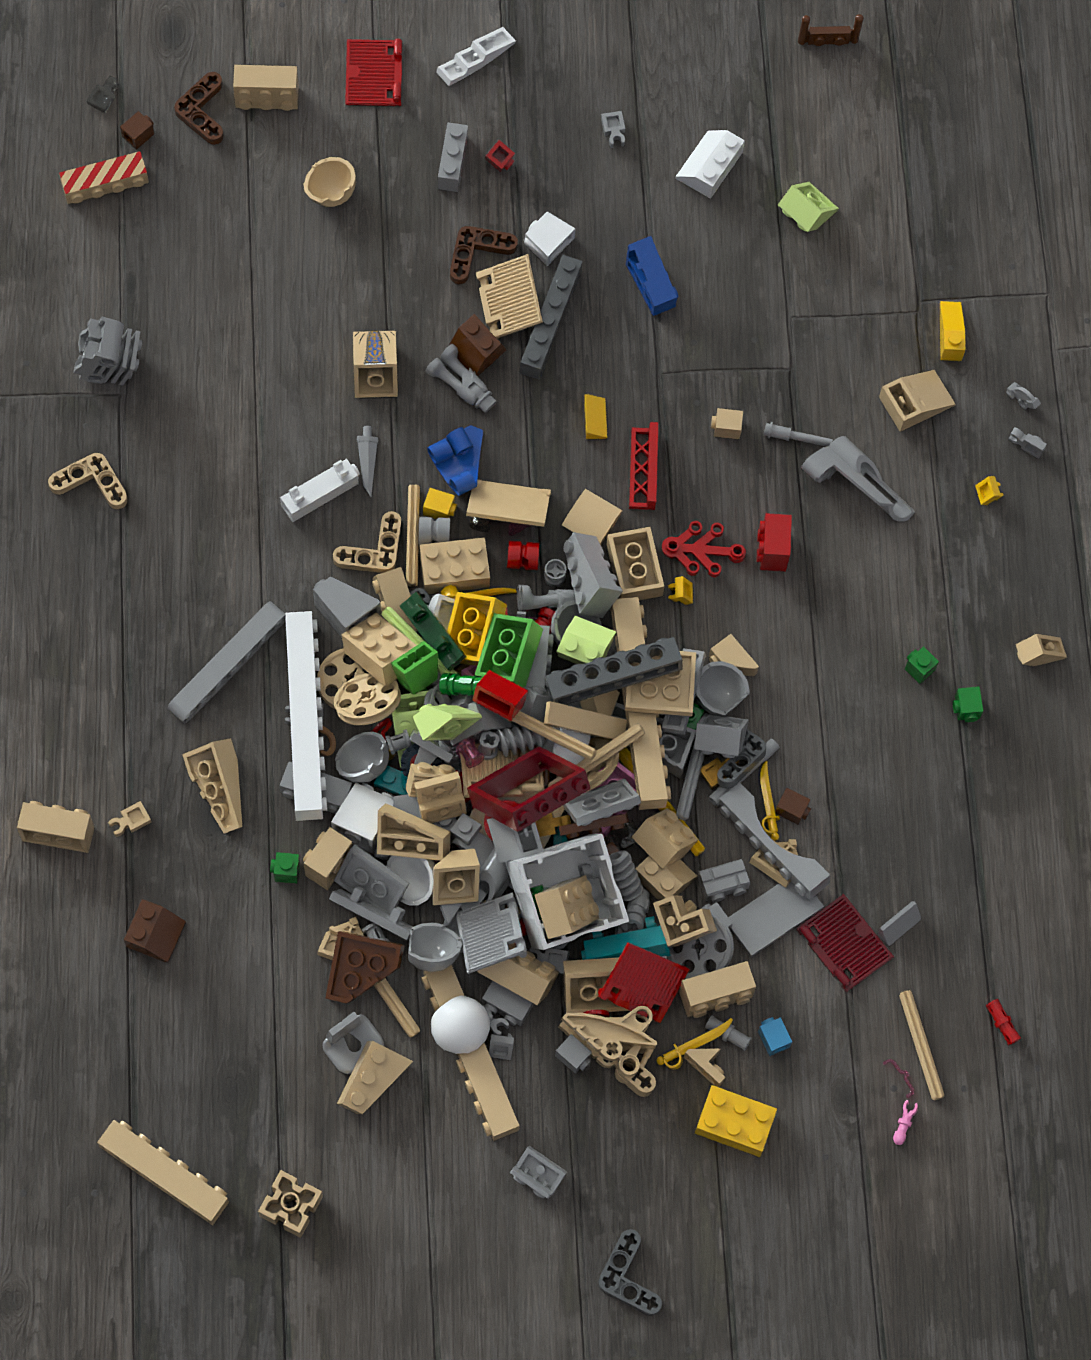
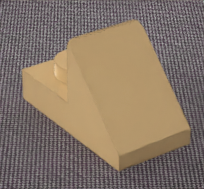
M688 1049L685 1052L684 1058L714 1086L720 1087L725 1080L724 1071L718 1065H712L711 1062L721 1049Z

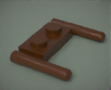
M861 14L856 15L853 29L850 26L809 28L810 17L805 15L802 17L798 43L800 45L808 42V45L816 46L824 44L841 46L849 44V41H851V43L856 44L859 41L864 17Z

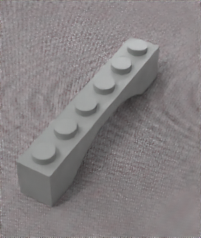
M740 782L719 798V810L722 815L727 819L730 818L734 822L736 829L741 834L745 833L750 838L749 841L755 849H760L764 853L765 859L771 865L775 864L780 869L779 872L785 880H791L796 891L801 896L805 895L810 900L830 884V874L815 859L792 854L777 845L767 835L758 820L754 796Z

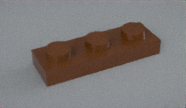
M624 813L600 818L588 825L577 826L576 823L559 826L560 836L566 835L567 839L579 837L581 831L587 830L589 834L602 832V827L610 826L611 830L624 828V823L629 822L628 814Z

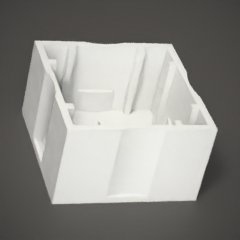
M588 834L543 849L544 852L505 862L533 949L545 950L575 940L583 934L602 931L629 922L620 890L613 877L612 863L603 834ZM586 863L587 865L590 864L593 872L592 878L599 877L604 900L595 902L599 908V919L573 933L548 939L542 919L539 920L530 888L541 884L543 888L552 887L562 881L580 877L578 866Z

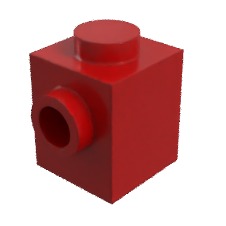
M498 140L485 156V160L501 172L503 169L508 170L514 163L512 158L515 153Z

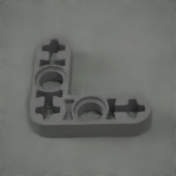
M747 729L743 748L739 756L730 758L718 770V784L722 788H733L765 757L766 743ZM738 760H745L748 764L740 767L737 766L736 762Z
M629 1229L621 1234L600 1275L598 1285L605 1294L646 1315L652 1316L660 1311L662 1306L661 1298L656 1293L624 1277L641 1242L639 1233ZM630 1235H633L636 1245H630L627 1251L632 1253L630 1256L625 1251L618 1250V1248L624 1249L626 1245L624 1237L629 1238ZM617 1255H621L626 1259V1265L622 1268H618L613 1264V1258ZM610 1267L614 1272L621 1273V1276L619 1277L615 1274L613 1283L616 1285L606 1288L605 1282L602 1280L610 1277L612 1271L607 1270ZM627 1287H633L637 1292V1296L632 1300L626 1299L623 1295V1291ZM641 1292L645 1294L643 1299L650 1301L651 1298L655 1299L657 1308L653 1307L651 1310H648L647 1304L641 1301L640 1305H637L636 1302L639 1300Z

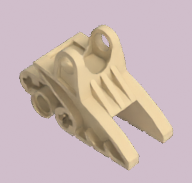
M638 1006L623 1017H602L586 1013H566L562 1017L559 1028L567 1036L572 1034L592 1052L591 1057L596 1059V1062L602 1067H616L615 1077L619 1082L626 1084L634 1093L641 1097H646L652 1093L656 1086V1080L645 1068V1065L653 1053L657 1041L645 1034L653 1017L648 1007ZM645 1011L648 1014V1018L637 1014V1012ZM636 1018L643 1019L644 1023L637 1021ZM622 1051L627 1052L624 1056L621 1055ZM638 1053L643 1054L641 1062L636 1057ZM623 1066L629 1067L631 1072L624 1070ZM638 1072V1078H636L635 1081H633L636 1073ZM648 1081L647 1087H640L642 1082Z

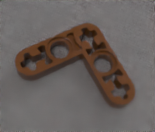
M209 72L176 101L174 106L176 116L205 141L213 145L222 142L224 137L223 129L201 108L222 88V78L217 72ZM216 80L217 84L212 83L209 85V81L214 82ZM196 92H201L204 94V97L198 100L193 98V95ZM181 107H182V108L188 107V111H186V110H182V111H181L180 108H181ZM196 118H203L205 120L202 125H195L193 123ZM210 131L213 132V133H216V132H217V133H218V136H216V135L210 136Z
M471 226L462 227L458 231L450 268L451 281L455 284H464L468 280L475 249L511 255L518 248L517 237L506 232ZM466 234H470L468 245L464 244ZM489 236L494 241L491 244H484L482 239ZM497 239H500L499 246H496ZM507 241H511L510 247H506ZM465 251L469 254V257L467 259H460L457 255L459 252ZM459 265L463 266L461 276L457 277L456 273H458Z

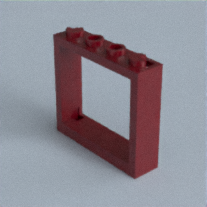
M540 746L467 788L472 807L517 832L591 789L585 769ZM544 770H548L563 778L515 807L497 799Z

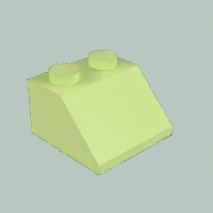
M810 182L792 185L778 204L786 216L793 218L797 222L798 227L807 232L817 230L839 209Z
M575 616L567 627L557 649L558 657L575 664H586L598 657L605 658L616 635V631Z
M432 704L424 705L419 709L420 712L413 716L423 741L453 740L482 718L480 713L457 705L447 704L432 706Z

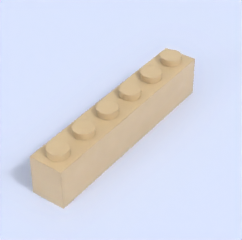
M113 1120L98 1140L99 1147L213 1226L229 1203L226 1197L227 1193L218 1186L212 1188L207 1184L208 1180L201 1174L196 1173L194 1175L189 1172V1167L182 1161L177 1160L175 1162L170 1159V1153L162 1147L154 1148L150 1145L152 1141L140 1133L137 1136L131 1132L133 1128L126 1122L121 1121L118 1123Z

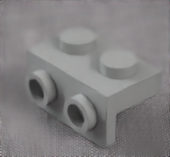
M528 1146L510 1173L514 1175L513 1178L522 1185L527 1184L533 1188V1192L537 1196L549 1199L555 1193L567 1171L531 1146Z

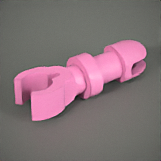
M908 1100L905 1101L903 1116L899 1118V1127L893 1136L895 1144L902 1145L905 1142L907 1129L912 1125L910 1121L918 1111L917 1103H915V1108L908 1113L907 1105L909 1102Z

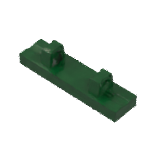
M417 592L413 593L400 605V608L427 644L438 652V658L447 670L451 671L467 657L420 594Z

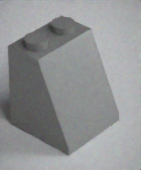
M331 576L326 580H320L314 586V605L341 638V634L374 613H378L381 616V603L378 599Z

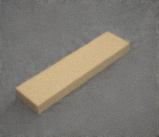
M549 701L546 703L544 724L613 740L626 731L627 720Z

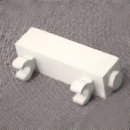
M347 459L339 460L330 469L299 487L295 486L288 490L287 494L280 497L281 506L290 520L294 522L358 485V475L360 473L355 464H350Z

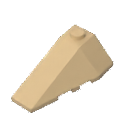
M231 738L211 742L182 754L189 777L192 782L196 781L201 789L200 795L209 802L211 813L223 833L241 828L242 814L238 759Z

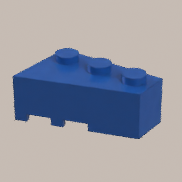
M649 236L629 244L626 266L652 315L655 316L676 307L678 292L670 282L652 237Z

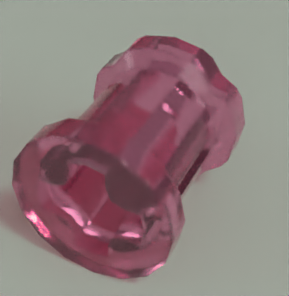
M473 738L465 739L457 745L456 750L463 755L468 768L478 766L484 760V755L479 753L475 747Z

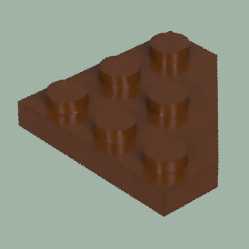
M338 931L325 999L350 1003L401 967L404 945Z

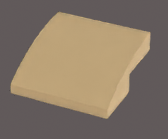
M585 489L568 513L562 526L572 532L596 536L601 545L610 529L615 525L622 510Z
M458 771L414 783L421 819L435 823L461 816L463 813L467 814Z

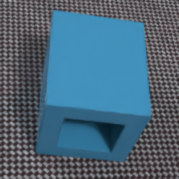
M771 1017L761 1023L762 1026L759 1027L758 1033L769 1056L790 1048L792 1040L781 1017L776 1020Z

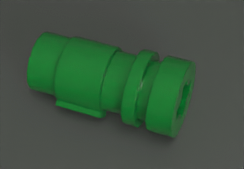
M443 673L439 680V689L443 695H474L476 685L483 677Z

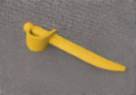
M448 585L441 590L440 594L455 599L458 592L457 587ZM492 588L468 593L493 596L516 593L517 591L513 588Z
M765 761L760 772V784L766 817L763 818L760 824L767 835L776 841L779 839L776 821L780 820V816L775 814L768 776V761ZM765 822L768 823L769 831L764 826Z
M730 1018L715 1029L678 1047L676 1044H673L675 1049L663 1054V1056H659L656 1059L657 1064L663 1065L665 1063L668 1068L673 1070L680 1068L683 1063L682 1055L688 1049H696L718 1038L729 1028L733 1019ZM679 1057L676 1065L671 1066L667 1063Z

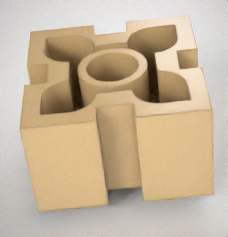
M280 1170L272 1185L274 1195L273 1197L266 1196L258 1211L259 1217L274 1225L280 1220L284 1223V1230L301 1238L310 1222L307 1213L308 1211L315 1213L323 1198L321 1190L305 1183L303 1188L298 1186L297 1178ZM295 1200V1207L287 1208L285 1203Z

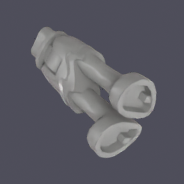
M454 344L449 345L441 354L440 359L435 358L427 366L425 372L431 377H438L457 392L456 395L460 396L470 405H475L476 409L480 408L485 413L488 412L497 403L491 396L492 392L488 391L486 385L479 379L475 371L473 372L471 368L469 370L466 369L457 359L458 348ZM444 365H446L451 370H453L457 375H459L462 378V383L456 377H454L446 369Z
M528 585L517 586V607L519 611H528L546 606L550 609L554 607L558 609L563 603L575 600L576 598L574 590H549L547 595L536 596L532 594L531 588Z

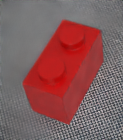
M489 670L477 683L472 701L512 721L523 708L528 690Z

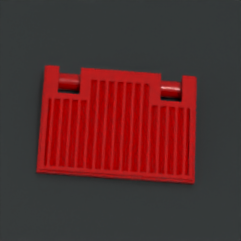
M347 39L345 105L401 106L402 40ZM388 48H394V55H388ZM387 91H393V98H387Z
M628 942L604 987L598 990V997L603 1000L608 999L615 1005L630 1011L638 1006H646L652 1012V1019L661 1023L681 986L682 980L685 979L690 969ZM613 986L619 989L618 993L611 991ZM654 1004L660 1006L658 1011L652 1008ZM645 1011L637 1012V1014H640L644 1017L648 1016V1014Z

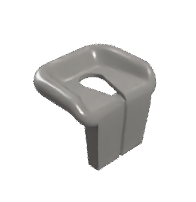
M353 1012L328 1031L322 1046L325 1054L340 1072L350 1075L366 1042L374 1041L384 1046V1040L366 1016L357 1015ZM350 1033L358 1039L362 1045L361 1049L357 1052L350 1051L344 1039L345 1035Z

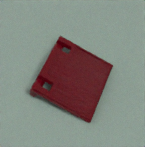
M844 894L796 928L800 935H804L810 948L832 976L838 978L845 992H848L894 958L892 953ZM814 927L820 935L816 937L810 928ZM847 969L853 978L849 979L844 970Z

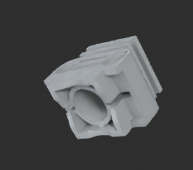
M101 317L100 320L90 318L87 328L79 335V353H83V355H79L73 373L80 375V380L100 384L107 382L111 375V383L115 384L120 377L119 385L123 386L128 379H131L133 371L136 372L139 365V359H136L137 350L140 351L142 346V340L139 339L140 331L136 330L131 337L132 329L128 328L123 335L124 324L120 321Z

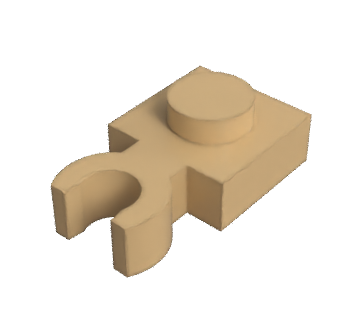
M141 801L120 811L123 816L122 818H113L108 822L110 827L116 824L120 826L118 830L114 831L115 837H119L128 827L132 833L151 823V819Z

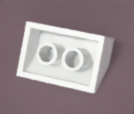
M728 130L707 131L675 179L711 199L742 155L745 140Z

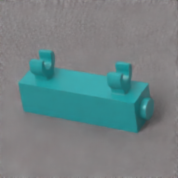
M654 916L645 918L647 927L645 929L604 937L602 931L592 932L593 939L584 941L585 950L581 951L582 960L618 958L629 942L661 957H668L671 954L661 925L657 926Z

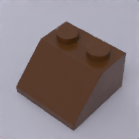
M475 314L458 328L449 344H454L458 348L457 359L466 369L469 370L471 368L473 372L475 371L477 376L506 351V348Z
M142 899L124 938L127 948L168 963L186 921L166 908Z

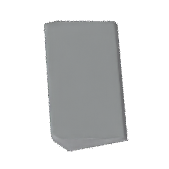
M915 901L910 902L880 927L878 936L887 946L892 945L921 920V915Z

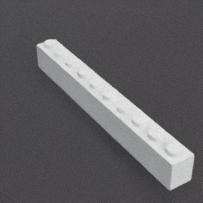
M312 611L285 613L295 816L296 821L323 819V811H327V799L322 797V790H326L325 777H321V770H325L324 757H320V750H324L323 737H319V730H323L322 717H318V711L322 710L321 697H317L316 692L321 691L320 677L316 678L315 671H320L319 658H315L314 652H319L318 639H314L313 633L318 632L317 619L312 618Z

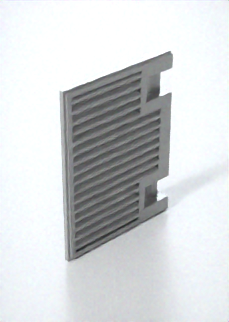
M513 892L456 913L468 974L516 956L521 958L527 956L526 944L523 939L518 917L519 912ZM507 903L508 908L501 910L500 905ZM515 943L517 948L509 950V945Z

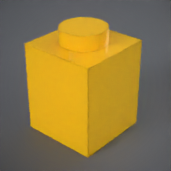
M430 488L423 505V515L434 519L454 516L457 509L455 495Z

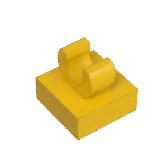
M988 476L975 485L981 505H988L1004 496L999 491L998 487L1001 485L996 481L995 476Z
M683 576L676 577L675 583L668 585L669 589L675 590V594L668 596V598L673 602L680 601L684 605L693 604V583Z

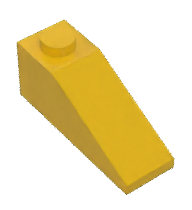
M940 301L941 360L962 361L966 349L961 302Z

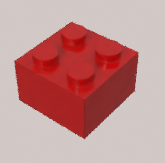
M766 513L764 521H760L757 533L759 549H757L756 562H760V570L786 572L791 551L792 515Z

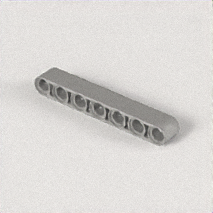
M271 601L266 603L172 699L167 709L183 723L191 720L286 621L285 613Z

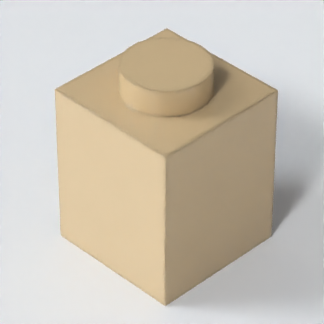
M717 408V414L712 416L711 429H715L714 437L740 439L743 411Z

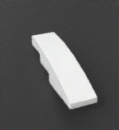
M504 27L499 28L474 40L471 47L456 53L453 60L438 66L436 73L450 86L497 58L514 45L516 40Z

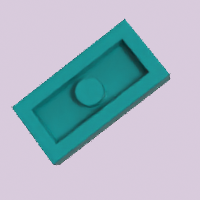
M387 766L374 782L375 787L397 796L408 794L406 791L407 777L404 776L402 771Z

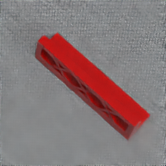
M650 422L649 428L632 427L629 509L655 510L658 422ZM636 434L648 435V441L641 446L636 441ZM640 452L648 458L642 466L635 460V457ZM639 472H642L647 477V481L642 485L635 480V476ZM641 491L647 497V502L636 503L634 502V496Z

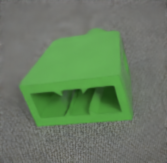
M425 641L391 662L399 683L412 695L427 691V686L438 678V652Z

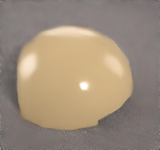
M329 157L318 161L312 165L311 170L306 175L305 182L303 183L305 193L314 203L325 207H335L343 204L352 196L356 186L354 167L349 161L340 157Z

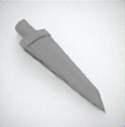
M364 426L363 436H357L363 486L371 497L378 437L372 436L371 426Z

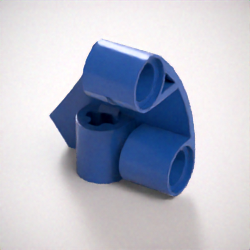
M472 425L466 428L460 427L455 429L446 438L427 447L429 456L436 468L458 496L477 487L483 430Z

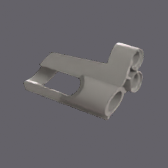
M846 436L838 437L829 446L821 448L812 454L801 466L802 470L819 483L826 478L829 479L838 470L896 521H907L915 513L914 509L882 480L875 464ZM866 473L870 475L897 502L893 504L864 475Z
M480 832L470 845L455 837L452 843L460 850L475 849L480 864L479 889L487 893L488 899L486 902L501 897L511 879L506 863H499L494 843ZM462 903L444 904L440 907L445 919L443 925L460 937L456 912Z

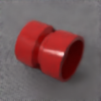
M509 541L507 568L520 569L521 566H524L525 570L537 571L539 543L527 542L523 545L521 541Z

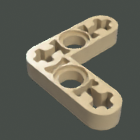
M93 453L53 473L48 479L50 490L54 494H63L94 478L111 508L122 509L126 506L128 500L126 492L104 455L100 453ZM95 460L98 463L100 462L101 469L103 470L100 473L97 466L93 463ZM76 469H81L84 474L80 478H74L72 472ZM67 474H68L69 480L71 481L70 483H68V480H67L66 477H65V475H67ZM104 477H111L113 479L112 484L105 486L101 483ZM56 480H59V482H62V486H61V487H58V485H55V481H56ZM114 489H115V492H116L117 496H118V497H121V501H120V502H117V500H114L113 493H112V491H113Z
M393 511L383 515L377 550L340 546L333 552L334 564L339 568L378 573L395 569L401 531L400 515ZM390 519H394L395 521L392 529L393 532L389 531L388 522L390 521ZM385 538H392L395 544L391 547H386L382 542ZM342 553H345L347 557L344 561H340ZM385 553H389L390 563L387 566H383ZM352 554H355V563H352ZM367 555L371 560L368 564L363 565L359 563V557Z

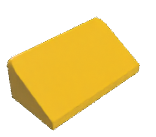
M585 394L586 439H607L605 398Z

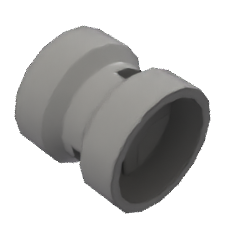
M559 559L548 561L545 565L544 580L551 587H559L565 582L566 565Z

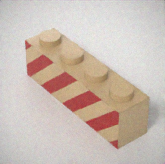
M140 151L59 173L67 204L80 203L89 198H100L104 194L118 193L127 188L141 187L149 183Z

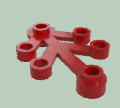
M692 521L689 529L677 538H666L661 547L665 556L677 558L691 576L698 574L700 566L698 562L690 561L684 553H692L708 570V574L711 577H718L720 575L721 566L718 563H713L706 555L728 556L733 563L742 562L746 555V549L740 544H734L731 547L707 545L714 538L722 536L724 527L721 523L712 524L710 531L694 544H684L693 535L697 536L702 531V524L699 521ZM692 526L699 527V530L694 531ZM717 527L721 531L717 533L713 529ZM674 544L676 545V548L671 549L669 548V545ZM739 549L741 553L735 554L734 550ZM695 566L697 570L691 571L689 567ZM711 568H717L718 572H712Z

